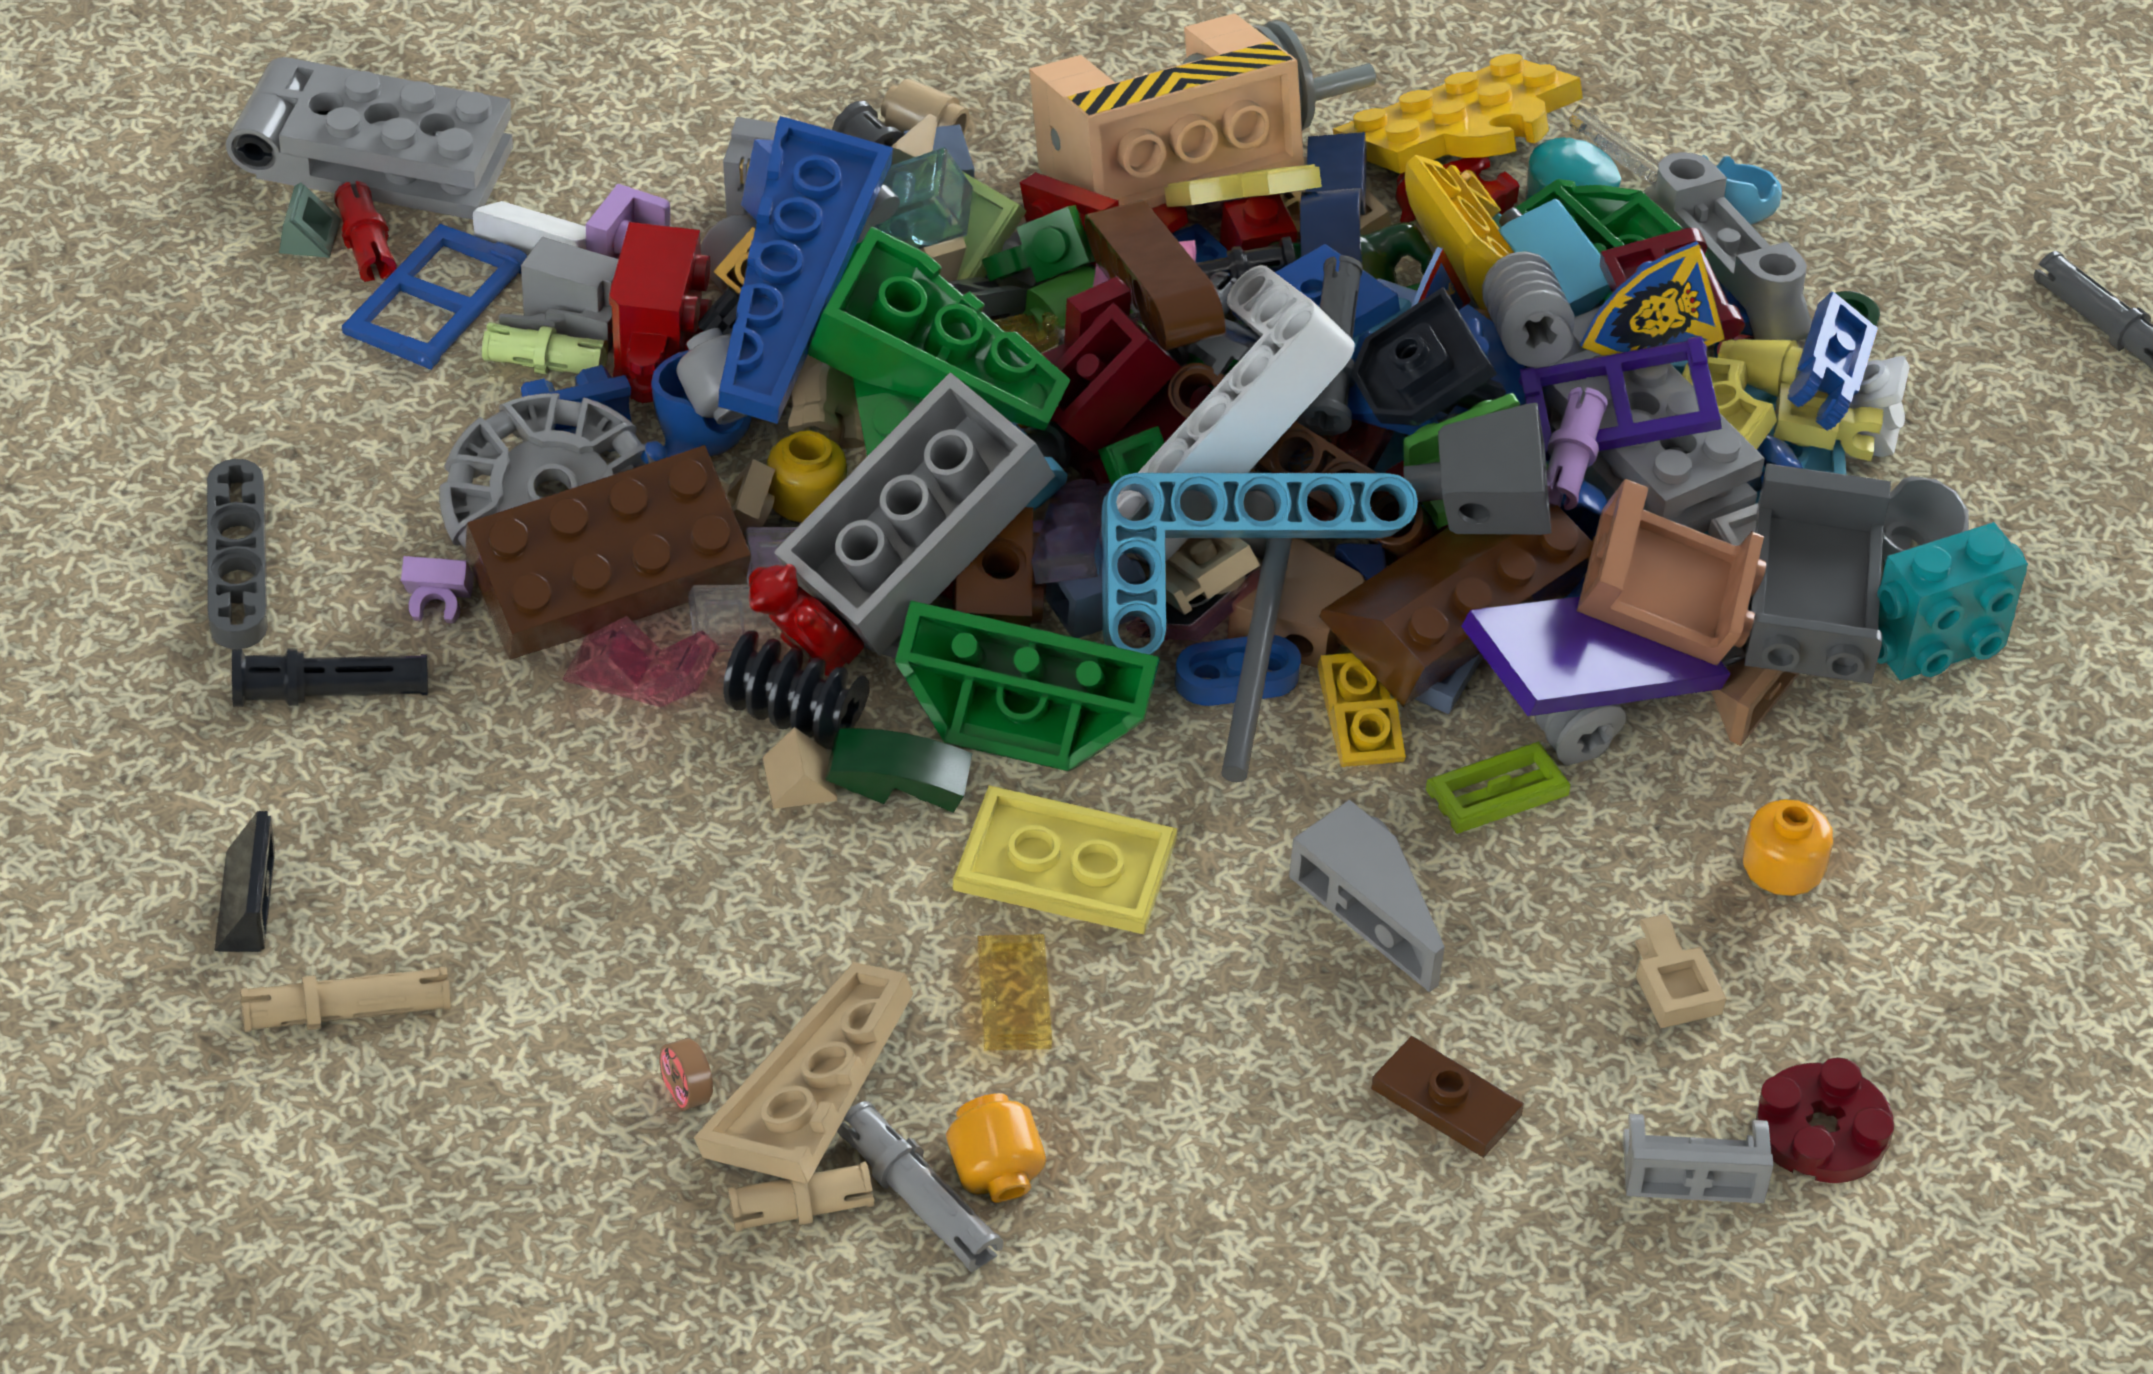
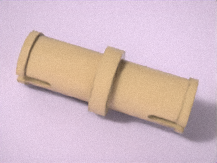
M861 1162L855 1166L813 1173L808 1184L789 1179H780L737 1188L735 1186L728 1187L735 1232L798 1219V1224L801 1226L812 1224L813 1216L864 1206H867V1208L874 1207L873 1193L871 1194L873 1189L867 1162Z

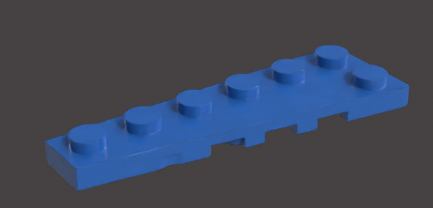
M779 117L767 167L764 192L757 213L754 238L751 241L744 284L741 287L737 305L736 321L732 328L719 388L718 407L778 424L808 356L807 353L822 313L840 283L890 169L893 147L787 117Z

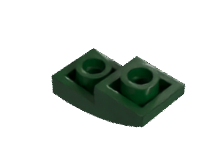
M843 728L839 729L834 738L825 780L881 804L886 803L890 794L896 788L919 800L929 802L954 813L965 794L973 753L930 738L882 729Z

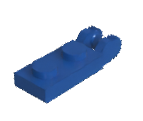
M1831 291L1817 304L1797 367L1800 373L1790 385L1789 394L1787 395V399L1799 408L1810 401L1817 391L1827 393L1828 397L1820 406L1816 422L1827 431L1831 430L1841 421L1846 412H1848L1853 397L1859 392L1878 329L1835 292Z

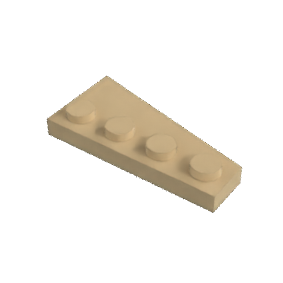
M853 962L694 1136L702 1158L808 1184L913 995L906 974L904 972Z

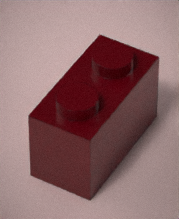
M1113 302L1054 363L1071 380L1052 419L1064 431L1097 455L1099 453L1098 449L1105 447L1181 366L1167 351H1164L1159 346L1156 340L1141 325Z

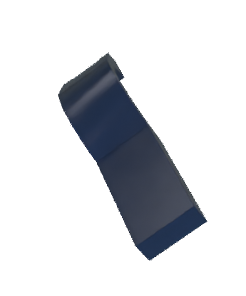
M1365 132L1308 136L1307 165L1315 164V167H1319L1322 187L1306 189L1305 192H1301V257L1326 244L1339 254L1353 257L1362 264L1360 215H1365L1367 147Z

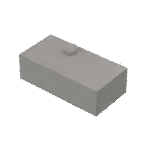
M950 372L774 551V554L784 566L788 563L794 565L797 571L798 585L821 602L851 632L880 656L902 634L910 601L930 605L957 575L1055 477V474L1032 439Z

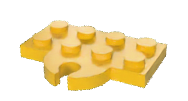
M1503 54L1492 58L1489 62L1490 66L1475 72H1459L1449 75L1444 79L1445 84L1433 89L1404 93L1399 97L1398 103L1383 109L1371 108L1357 112L1353 116V121L1333 128V135L1365 132L1367 161L1400 174L1406 171V163L1414 155L1435 160L1445 155L1462 158H1484L1508 154L1517 151L1515 137H1524L1526 142L1535 144L1549 131L1547 113L1583 99L1580 77L1556 70L1554 65H1540L1525 60L1520 54Z

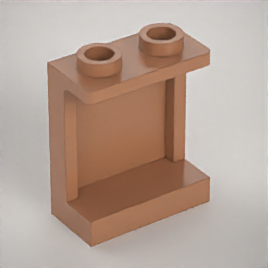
M1624 479L1602 509L1577 611L1717 666L1733 646L1741 648L1751 632L1755 613L1747 609L1750 596H1753L1758 590L1766 570V561L1759 559L1764 536L1751 531L1741 545L1735 546L1643 510L1648 487Z

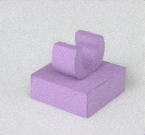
M403 556L401 582L406 591L412 594L409 600V612L413 620L421 621L425 605L431 600L439 599L444 601L446 605L444 620L446 623L454 624L460 615V606L456 597L471 598L474 574L468 562L464 560Z

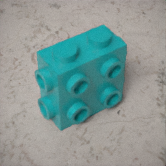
M1995 522L1887 556L1881 584L1877 591V597L1880 599L1878 630L1882 632V645L1877 662L1879 664L1887 663L1900 681L1919 674L1925 677L1937 676L1951 664L1974 656L1979 660L1989 659L2007 645L2028 562L2025 560L2021 549L2016 544L2010 542Z

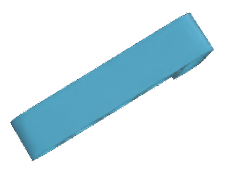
M1133 473L1124 475L1115 481L1104 497L1102 504L1105 645L1152 655L1164 641L1166 632L1165 538H1384L1392 536L1412 520L1418 504L1416 491L1409 481L1399 475L1389 473ZM1128 490L1137 491L1142 494L1148 501V517L1140 521H1131L1123 517L1117 508V496L1123 491ZM1192 490L1205 494L1211 502V517L1204 521H1195L1185 516L1180 505L1181 495ZM1257 490L1270 496L1275 508L1274 516L1271 520L1258 521L1247 514L1243 503L1247 492ZM1324 491L1333 497L1337 505V514L1334 520L1320 521L1311 515L1307 507V497L1310 492ZM1373 492H1389L1396 498L1400 510L1399 516L1395 521H1383L1374 515L1370 507V498ZM1128 553L1138 554L1143 557L1150 569L1148 581L1135 585L1123 580L1118 573V558ZM1128 616H1135L1144 620L1149 626L1151 634L1148 645L1142 648H1132L1124 644L1118 633L1119 621Z

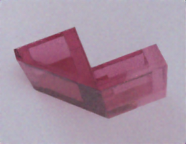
M626 616L585 637L563 680L663 707L698 690L719 646L702 630L661 650Z

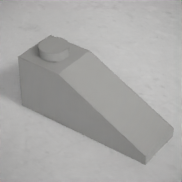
M1348 800L1294 837L1289 877L1428 992L1439 986L1445 947L1398 840L1390 833L1386 825L1378 818L1369 816L1351 800Z

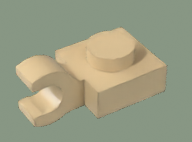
M1666 914L1641 919L1640 926L1646 938L1635 940V945L1643 960H1639L1636 978L1660 1029L1722 1015L1727 998L1702 947L1682 950L1673 925Z

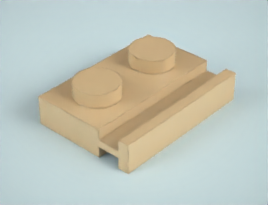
M1188 538L1165 561L1166 602L1185 615L1192 610L1189 601L1201 594L1205 598L1210 599L1216 594L1232 592L1245 581V575L1260 566L1250 545L1240 538ZM1138 559L1137 561L1144 571L1146 581H1148L1150 574L1149 566Z

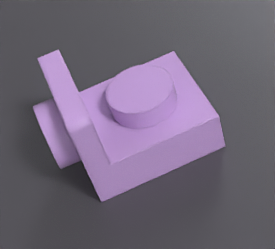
M617 184L586 223V250L618 259L629 222L670 226L669 201Z

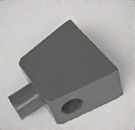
M1529 403L1444 425L1438 431L1440 462L1404 466V479L1409 481L1415 489L1418 503L1443 500L1449 530L1456 534L1552 533L1545 444L1537 403Z

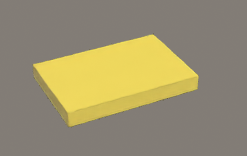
M989 785L954 875L953 890L1144 934L1177 839V828Z

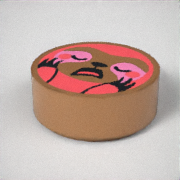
M690 1038L663 1045L659 1054L662 1080L681 1111L707 1104L713 1093V1079L709 1063L701 1047Z

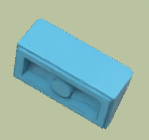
M1556 198L1509 221L1498 230L1514 253L1523 251L1535 253L1550 263L1575 317L1591 311L1611 292L1600 268V253L1562 203Z

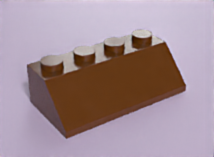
M1549 504L1552 532L1550 534H1456L1447 527L1322 609L1319 617L1404 707L1429 690L1431 686L1441 682L1454 673L1455 670L1481 654L1461 627L1470 610L1565 598L1586 574L1594 543L1555 504Z

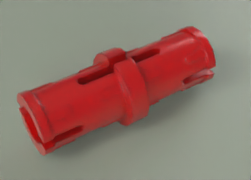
M350 181L339 186L334 194L335 205L339 209L343 221L341 229L343 242L348 249L352 248L358 264L360 278L364 282L375 280L370 266L373 263L377 266L380 278H388L397 269V265L387 243L389 229L386 220L381 214L376 212L371 190L366 183L355 181V187L359 198L354 197Z

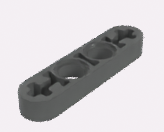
M246 459L225 460L215 465L210 470L207 478L208 619L212 639L218 645L228 649H243L259 643L266 635L268 628L264 478L261 468ZM232 483H243L242 502L231 503L229 490ZM235 526H244L252 530L250 535L240 539H229L221 535L226 529ZM236 570L247 571L254 575L250 580L239 584H232L222 580L225 574ZM231 603H243L245 614L243 624L231 625Z

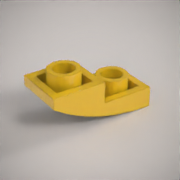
M1353 653L1321 655L1317 665L1320 684L1341 767L1404 762L1406 755L1396 698L1391 699L1388 690Z

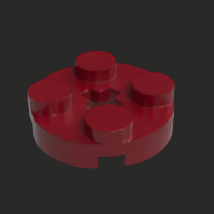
M1839 1057L1830 1058L1824 1063L1795 1065L1767 1079L1761 1088L1756 1113V1120L1768 1122L1773 1161L1792 1173L1795 1169L1804 1175L1815 1176V1181L1825 1183L1853 1181L1875 1170L1890 1146L1895 1124L1890 1104L1883 1093L1870 1080L1862 1076L1860 1068L1854 1062ZM1824 1113L1826 1116H1834L1838 1119L1835 1127L1836 1132H1828L1823 1125L1812 1127L1809 1122L1812 1121L1813 1114Z

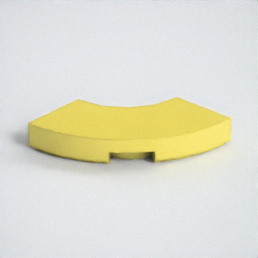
M1707 357L1719 413L1757 450L1777 422L1773 404L1754 399L1744 391L1749 380L1745 361ZM1687 362L1682 376L1693 386Z

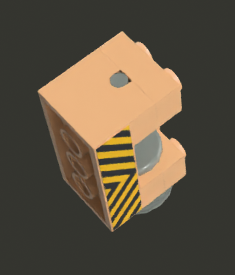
M1235 13L1185 26L1186 59H1184L1182 65L1120 82L1110 79L1082 55L1029 69L1038 167L1043 175L1119 200V206L1144 200L1150 208L1166 203L1164 187H1168L1170 183L1304 165L1302 131L1312 123L1315 114V102L1373 86L1376 84V73L1373 66L1367 63L1313 78L1306 52L1298 36L1287 23L1273 20L1263 26L1259 24L1251 26Z

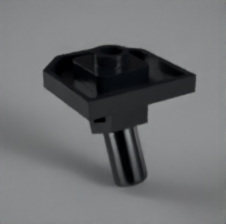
M1444 287L1367 336L1351 372L1352 378L1381 424L1419 426L1439 412L1449 415L1456 405L1470 410L1479 402L1495 400L1506 394L1504 386L1500 382L1491 379L1497 375V372Z

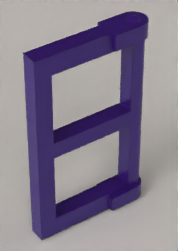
M1702 336L1687 338V341L1546 367L1520 369L1519 384L1523 387L1526 404H1538L1546 461H1549L1551 458L1548 453L1551 430L1542 387L1586 379L1587 377L1607 375L1617 426L1598 430L1595 441L1598 443L1599 451L1722 429L1721 417L1706 355L1707 346L1703 342ZM1687 360L1699 411L1634 423L1623 372Z

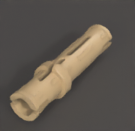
M439 966V968L322 981H317L316 975L302 976V983L249 989L247 987L240 988L244 1032L306 1024L307 1030L321 1029V1022L436 1009L450 1010L449 980L446 981L448 978L446 966Z

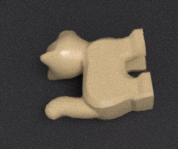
M808 355L791 392L792 411L789 417L788 430L796 433L799 431H809L811 426L820 428L818 433L836 442L841 449L864 447L865 443L853 377Z

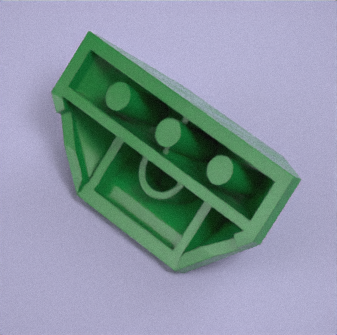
M1556 179L1515 207L1523 215L1556 198L1562 203L1600 255L1601 251L1683 229L1641 190L1605 185L1576 186L1574 181ZM1610 292L1599 303L1603 305L1607 301V299L1612 295V292Z
M912 600L910 601L895 659L896 665L944 743L1068 772L1079 767L1145 721L1160 661L1158 656Z

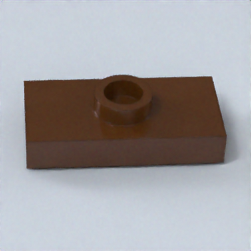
M1411 1036L1372 1078V1090L1483 1158L1519 1120L1523 1112V1102L1414 1036Z

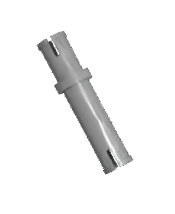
M869 1101L860 1102L848 1110L844 1120L852 1128L845 1122H842L837 1132L864 1157L872 1167L873 1178L883 1188L887 1189L890 1186L932 1231L952 1249L970 1272H974L998 1256L988 1246L991 1245L995 1251H1000L1003 1248V1239L994 1233L923 1159V1149L913 1138H908L906 1141L886 1122Z

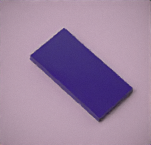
M1580 596L1470 610L1461 626L1528 717L1720 690L1731 674L1721 661L1717 666L1578 612Z

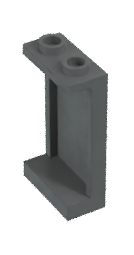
M1774 464L1766 465L1757 506L1755 533L1764 536L1759 559L1766 561V570L1758 590L1753 596H1750L1749 611L1754 612L1755 616L1746 642L1745 666L1872 684L1882 645V632L1878 630L1880 599L1877 597V591L1881 583L1883 526L1890 501L1891 481Z

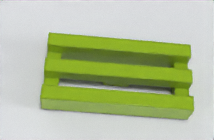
M1539 741L1429 778L1426 783L1427 793L1431 798L1437 800L1439 810L1443 816H1448L1451 820L1450 826L1456 834L1569 796L1571 787L1569 781ZM1534 763L1539 767L1537 770L1514 778L1507 774L1489 780L1487 787L1455 797L1452 793L1458 789Z

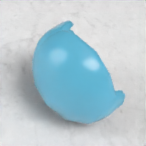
M1724 156L1716 166L1727 177L1724 197L1750 225L1772 216L1780 206L1782 186L1772 172L1755 165L1735 164L1730 156Z

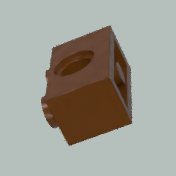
M1024 507L953 580L952 610L1030 627L1031 624H1042L1044 586H1032L1033 569H1043L1045 535L1044 532H1033V507ZM1000 572L1008 575L1010 578L995 579L988 574Z

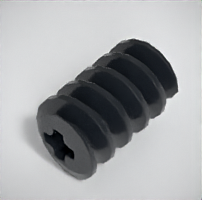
M748 630L740 636L733 648L724 676L723 694L725 703L730 708L736 711L747 708L748 713L757 720H765L769 717L770 722L778 729H788L789 727L793 729L795 727L809 738L814 736L815 741L824 748L833 747L834 738L839 729L854 728L865 708L870 693L869 680L866 676H859L853 682L850 689H847L848 671L842 666L836 667L830 673L827 680H825L826 662L823 658H813L805 670H802L804 654L801 649L797 647L791 648L783 660L780 661L782 645L779 640L775 638L768 639L760 651H757L759 634L756 630Z

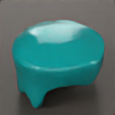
M1565 137L1554 138L1541 143L1530 154L1526 200L1556 179L1574 181L1576 186L1605 185L1619 187L1622 178L1616 164L1598 146L1584 140Z

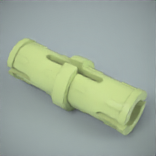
M493 322L487 324V331L484 332L482 341V358L484 361L507 362L533 367L535 373L546 375L549 370L579 374L583 369L600 365L606 368L608 342L606 340L558 334L554 327L542 326L539 330L515 328Z

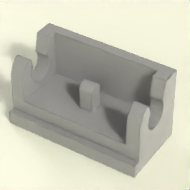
M1629 1113V1129H1624L1623 1132L1626 1196L1765 1203L1773 1170V1154H1771L1769 1125L1767 1121L1753 1120V1135H1747L1746 1140L1645 1135L1643 1114Z

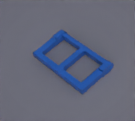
M439 224L342 325V333L432 370L447 349L518 273L521 274V265L527 258V255L522 250L498 241L492 243ZM443 246L498 268L471 297L414 277ZM400 291L455 313L428 343L370 323Z

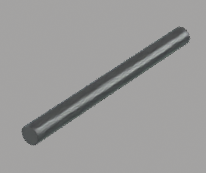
M1267 538L1221 771L1222 776L1231 782H1242L1247 778L1292 538Z

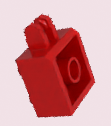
M629 222L609 293L613 324V377L626 375L631 386L630 398L642 404L653 402L651 381L655 369L669 357L689 350L687 342L703 332L698 326V321L712 306L710 299H702V291L706 292L709 284L711 260L709 255H701L700 230Z

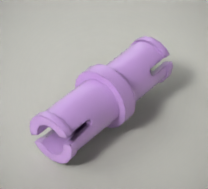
M1576 387L1570 391L1560 429L1553 432L1548 443V453L1551 456L1547 468L1549 504L1561 507L1563 495L1566 494L1565 510H1571L1578 504L1579 492L1586 469L1596 461L1599 447L1595 440L1603 414L1608 406V401L1601 392L1588 387L1586 388L1582 404L1580 403L1583 392L1581 387Z

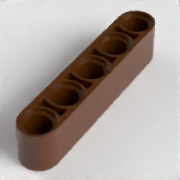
M1144 200L1086 214L1085 229L1095 262L1109 280L1118 276L1131 289L1130 308L1164 351L1225 334L1224 312L1215 286Z
M1190 363L1181 367L1172 376L1169 383L1168 396L1172 406L1187 419L1195 410L1190 408L1192 394L1204 385H1212L1215 388L1225 376L1221 373L1218 376L1215 375L1212 367L1202 363ZM1296 421L1255 465L1256 468L1264 473H1291L1288 471V462L1291 456L1302 448H1311L1314 450L1312 463L1306 470L1299 473H1376ZM1319 490L1308 494L1307 500L1334 518L1336 517L1337 505L1331 495ZM1385 491L1372 493L1370 507L1376 517L1390 522L1399 514L1398 501L1392 494ZM1418 503L1415 523L1407 535L1396 538L1389 536L1367 539L1375 544H1380L1385 551L1401 558L1434 537V524L1429 513Z

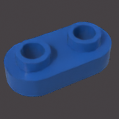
M1274 635L1268 664V670L1272 671L1267 672L1262 699L1283 696L1291 692L1299 681L1301 654L1295 644L1278 635ZM1248 636L1196 643L1182 650L1177 657L1175 671V687L1178 693L1189 702L1197 705L1214 706L1235 703Z

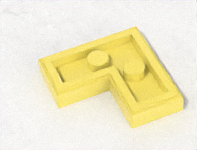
M1311 164L1170 183L1164 189L1167 207H1177L1322 187L1319 167Z

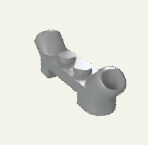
M1687 152L1672 153L1665 156L1659 162L1656 183L1647 187L1643 192L1683 229L1694 227L1701 231L1707 243L1708 249L1706 252L1710 266L1716 278L1745 308L1754 340L1800 341L1806 339L1812 322L1803 294L1807 268L1803 257L1788 242L1772 246L1767 243L1724 197L1727 177L1710 160L1701 155Z

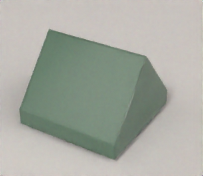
M301 182L294 186L283 223L279 253L330 258L341 218Z

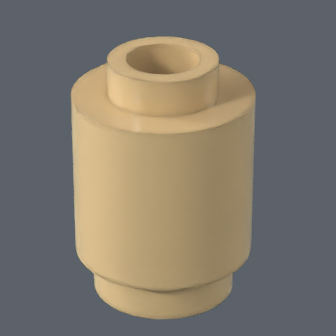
M909 78L903 80L898 86H891L885 94L881 105V116L885 118V125L887 127H895L903 134L904 131L911 130L928 114L937 117V127L960 124L963 135H965L969 123V110L960 105L958 98Z

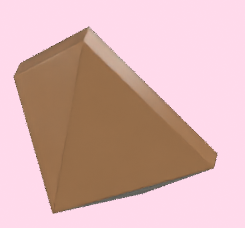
M1745 658L1727 667L1731 674L1720 690H1713L1711 692L1729 740L1741 746L1798 677L1799 673L1745 666Z

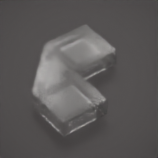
M798 527L746 528L743 536L751 553L747 573L748 585L692 586L688 593L695 652H732L740 636L748 630H756L758 632V648L770 637L777 626L769 619V614L757 613L751 610L748 599L750 590L749 576L757 567L783 565L774 554V551Z

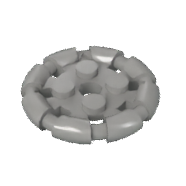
M544 393L510 400L500 404V412L487 420L481 417L475 420L454 444L444 465L445 469L449 472L447 482H444L439 487L441 515L453 544L457 546L462 545L465 548L467 522L541 499L535 490L545 481H560L571 489L645 465L641 461V454L644 450L646 452L645 446L647 443L642 444L635 435L636 426L612 408L588 398H583L582 403L561 400L559 393ZM556 424L577 427L576 433L557 431L555 426ZM511 433L518 438L521 437L524 443L514 447L511 451H508V448L502 442V439ZM606 450L608 452L617 451L621 457L607 466L599 454ZM646 452L648 457V463L654 462V460ZM481 475L490 476V487L472 484L473 478H478Z

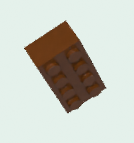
M705 445L467 522L465 553L502 645L510 660L599 633L745 584L751 559L750 550Z

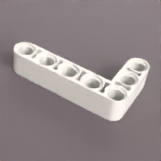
M1259 265L1246 271L1231 287L1227 296V304L1261 338L1138 473H1248L1345 367L1354 352L1355 343L1352 338L1310 298L1267 266ZM1128 490L1123 491L1117 496V508L1123 517L1131 521H1140L1148 517V501L1142 494L1137 491ZM1192 490L1181 495V510L1191 520L1204 521L1211 514V502L1202 492ZM1165 538V561L1188 538ZM1134 554L1140 561L1149 566L1143 557Z

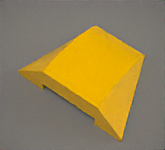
M1414 155L1406 163L1405 185L1410 207L1422 231L1434 248H1443L1466 292L1479 309L1487 310L1483 301L1482 288L1486 274L1497 260L1510 253H1514L1498 230L1500 228L1492 219L1501 209L1472 171L1466 169L1460 175L1461 172L1456 166L1450 165L1445 169L1438 161Z

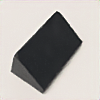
M257 811L226 851L215 951L261 952V949H265L275 861L271 816H268V811Z

